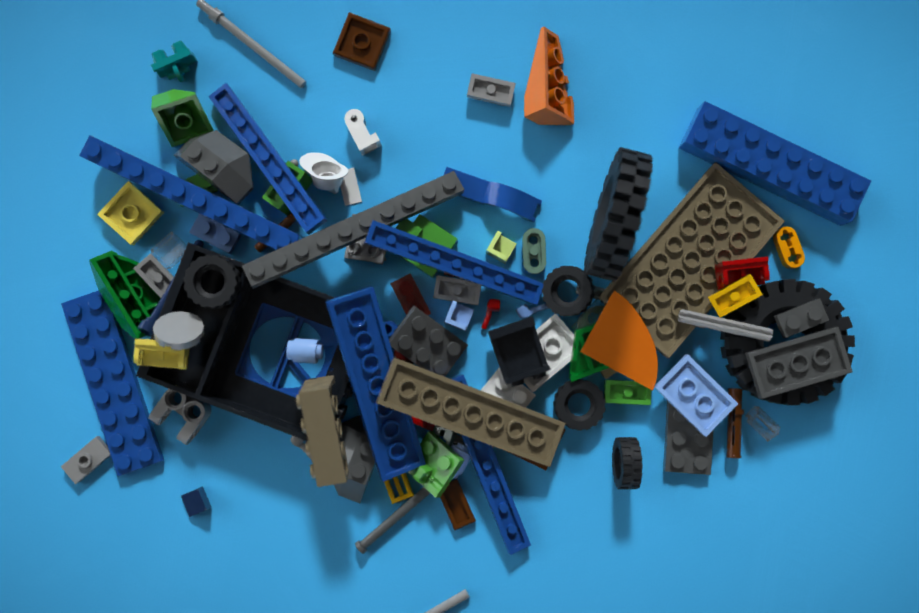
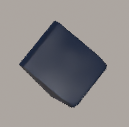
M203 486L181 495L189 517L211 508Z

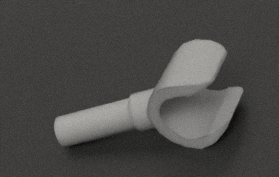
M292 436L291 443L300 447L307 455L306 444L303 443L304 440Z

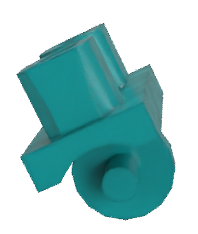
M182 41L171 45L174 55L167 57L164 50H157L152 53L154 63L151 64L153 71L157 72L161 78L168 76L169 80L177 77L180 82L185 81L184 74L190 71L189 65L198 62L195 55Z

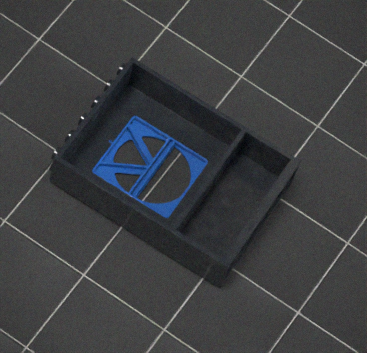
M188 243L159 318L171 312H190L197 315L203 321L204 335L200 338V342L197 345L190 347L187 369L140 365L136 376L308 441L307 433H303L301 428L302 409H298L296 403V395H299L302 386L296 388L280 387L287 364L303 384L306 379H311L298 362L287 359L288 341L298 338L303 323H307L319 334L321 338L319 343L323 345L325 350L324 364L316 378L334 375L335 384L331 388L332 395H337L339 404L338 414L335 416L336 419H343L348 408L345 402L347 398L352 397L353 389L326 305V301L335 299V297L281 277L252 289L242 268L244 263ZM217 255L228 259L239 270V276L242 280L240 283L241 290L238 292L237 298L230 305L211 309L201 307L195 304L192 299H189L188 293L184 289L185 282L183 280L186 275V269L198 257ZM216 270L206 272L201 280L202 288L210 294L220 292L225 283L223 275ZM280 317L295 318L271 383H269L257 373L251 362L250 343L257 329L267 321ZM152 333L151 340H155L154 333Z

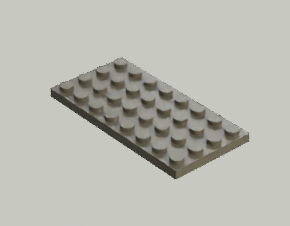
M715 162L629 260L618 280L611 281L598 296V299L606 305L613 291L627 299L645 323L655 348L663 356L670 358L696 327V325L679 322V311L684 309L707 314L713 307L708 297L719 291L714 265L722 261L754 258L785 221Z

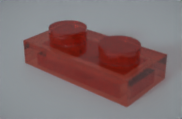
M411 273L390 283L406 315L413 305L426 315H431Z

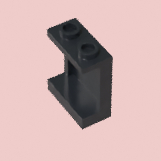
M533 316L488 331L506 385L511 384V387L524 384V379L531 376L533 380L547 376L546 371L551 370L547 364L536 332Z

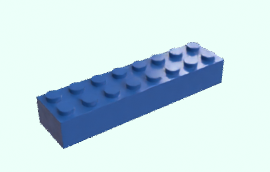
M706 101L697 108L679 145V149L710 164L716 162L727 172L839 226L853 222L871 183V180Z

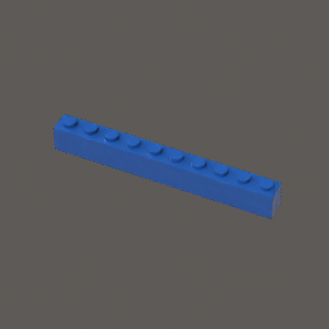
M89 135L79 155L90 162L275 250L303 238L295 232Z

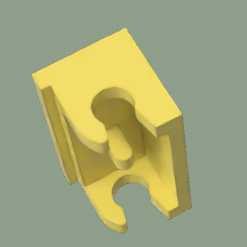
M135 339L133 361L137 365L177 369L188 368L190 348L171 350V347L165 346L164 348L155 340Z

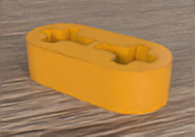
M788 226L779 228L773 235V242L782 265L788 269L802 266L805 261V255L796 231ZM784 233L788 234L789 238L786 240H781L780 236H782ZM791 255L797 256V259L794 260V262H789L788 258L791 257Z

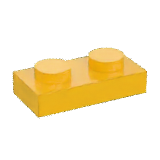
M751 274L710 295L708 299L721 318L763 294Z

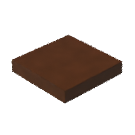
M349 12L333 50V55L375 71L391 33V28Z

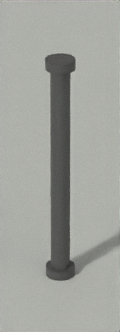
M425 487L419 490L362 541L358 540L355 543L357 549L362 554L366 553L367 548L427 497L430 492Z

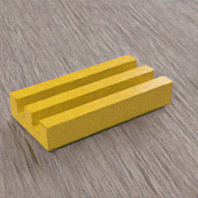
M406 473L401 474L407 490L406 494L403 493L398 476L393 477L399 494L398 497H395L390 481H384L392 504L414 496Z

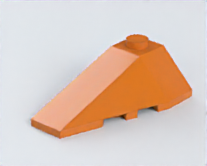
M546 27L540 29L524 95V117L538 125L574 124V102L572 96H568L566 84L569 83L568 76H564L561 64L564 63L559 36Z

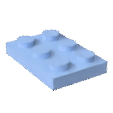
M685 354L654 386L704 437H707L738 405L688 354Z

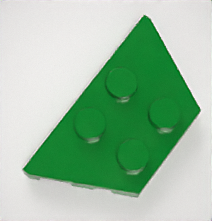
M596 323L574 331L569 371L571 382L610 368L580 352Z

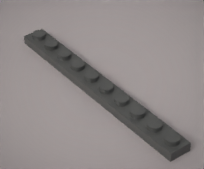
M452 171L242 265V268L252 289L366 238L372 220L393 226L463 194L465 189L456 173Z

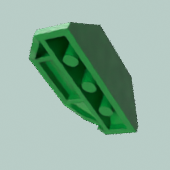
M113 251L89 259L97 288L121 328L135 339L147 336L137 328L142 320L151 316L161 298L133 269L139 263L127 257L117 255L118 253Z

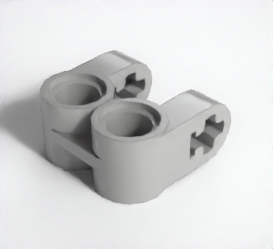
M168 389L154 407L148 419L160 425L166 420L171 411L175 410L186 421L176 439L188 445L210 417L211 406L208 403L180 393L182 401L178 404L174 399L177 392ZM195 405L201 410L199 417L193 414Z

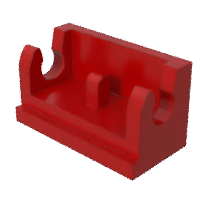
M768 257L722 261L715 264L718 290L751 274L757 285H764L765 281L770 279Z

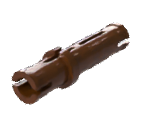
M728 388V394L738 403L727 416L726 457L741 458L742 415L744 414V409H742L743 389Z

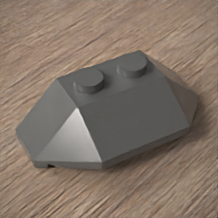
M217 130L189 139L174 154L175 158L237 205L254 189L250 155Z
M361 415L341 423L342 438H339V441H344L349 475L347 483L334 484L339 496L357 503H361L375 467L373 454Z

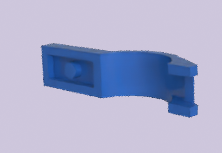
M446 167L444 175L454 171L465 189L464 193L459 195V197L479 204L499 207L515 213L522 219L535 222L536 217L533 215L537 205H541V200L516 188L501 183L489 182Z

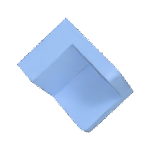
M453 301L445 323L466 331L474 309Z

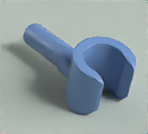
M524 304L516 309V312L521 319H525L536 312L548 309V307L546 306L547 304H542L529 309L527 304Z

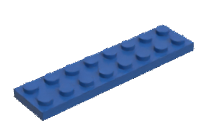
M368 287L326 301L380 480L384 482L425 465L412 416L376 403L394 355L374 287Z
M98 290L61 303L117 476L163 461L164 457L152 421L148 419L149 412L121 327Z

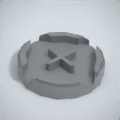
M190 312L168 313L161 316L153 326L154 339L164 348L168 346L171 347V350L188 349L197 345L200 342V338L204 335L203 321L197 315Z

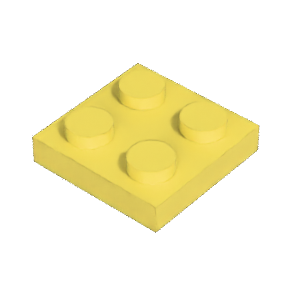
M128 181L97 215L130 245L134 246L164 212L133 183Z

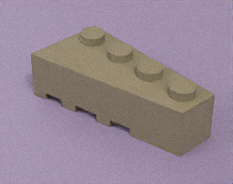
M334 375L306 379L299 391V395H296L297 407L302 409L303 418H301L302 432L307 433L308 441H306L307 456H311L313 463L310 465V473L312 479H316L317 487L347 483L349 475L344 441H339V438H342L341 420L339 418L336 419L335 416L338 414L339 404L337 395H332L331 388L335 384Z

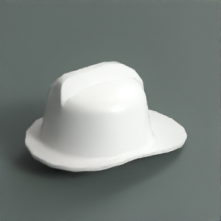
M307 153L299 160L300 166L311 175L313 184L317 189L327 190L333 194L338 193L343 177L348 174L347 167L323 153Z

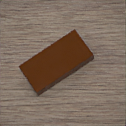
M458 479L451 480L440 498L454 530H457L475 522L476 519Z

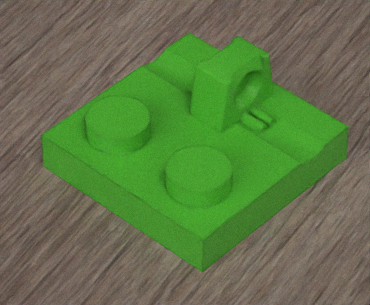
M428 431L420 443L426 464L408 472L435 498L441 497L465 460L433 431Z

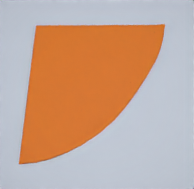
M613 291L580 352L653 391L658 373V359L653 339L645 323L630 302L616 291Z

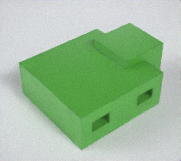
M421 214L418 215L414 223L406 219L399 222L396 226V229L453 249L458 241L456 237ZM403 258L432 278L438 271Z

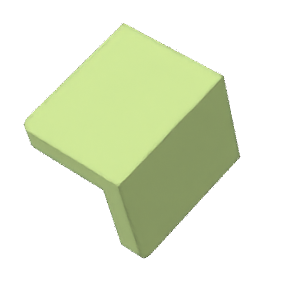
M497 231L486 250V254L506 264L517 243L502 236L501 232Z

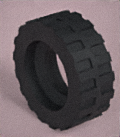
M217 255L198 257L196 261L190 263V267L185 271L186 275L183 281L185 282L184 289L188 293L187 296L201 307L211 309L223 308L225 305H230L237 298V294L241 290L240 283L242 280L239 276V270L235 268L232 262ZM210 270L219 271L225 281L222 290L215 294L207 293L201 285L203 275Z
M560 266V268H555L553 272L547 275L546 280L543 282V301L546 302L548 309H551L553 313L560 316L579 315L585 312L588 306L592 304V299L595 296L593 280L578 267ZM564 280H573L579 286V296L573 302H564L558 296V286Z
M578 379L573 382L567 381L558 388L559 390L555 393V400L553 401L554 412L560 421L566 423L567 427L580 431L583 429L588 430L591 429L590 427L596 426L599 420H602L603 413L606 410V401L603 397L604 394L597 385L587 380ZM583 393L589 398L591 405L585 415L577 416L570 412L568 401L572 395Z
M617 437L612 449L615 485L617 489H638L641 484L643 469L639 441L635 437Z

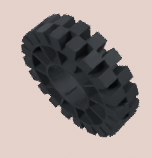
M620 147L616 152L603 184V192L600 193L598 208L595 210L594 223L590 230L589 242L585 253V274L610 281H617L618 277L621 276L623 268L628 262L630 250L632 251L636 241L635 233L639 231L642 222L641 213L645 210L648 199L646 195L650 189V177L653 170V158L650 154Z
M784 279L759 285L762 296L728 313L725 319L768 328L770 324L776 323L774 316L820 298L829 321L804 330L802 333L809 335L829 328L839 327L850 365L852 364L854 355L848 353V347H855V335H848L847 329L853 327L849 316L842 317L841 312L845 308L838 300L831 301L829 298L832 294L824 288H814V283L804 280L797 282L796 279ZM721 331L720 339L725 340V347L720 348L722 358L728 360L729 364L725 367L730 376H735L738 379L736 383L743 390L750 391V395L760 399L745 353L764 348L763 340ZM847 374L760 400L783 405L809 404L819 400V395L827 396L835 390L833 384L841 383Z

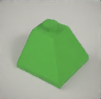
M172 89L152 96L151 110L171 147L214 131L195 92Z

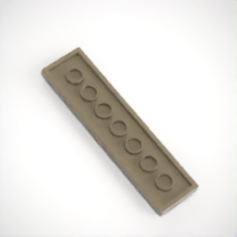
M394 357L376 401L377 404L548 467L551 466L566 424Z

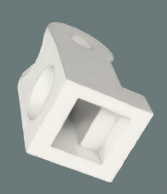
M351 109L345 114V123L362 156L382 146L376 132L372 135L369 134L366 128V120L360 110Z

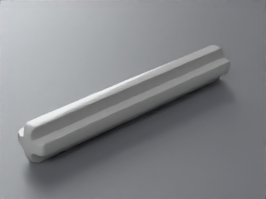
M684 309L680 310L678 314V321L763 341H771L773 336V330L766 327Z

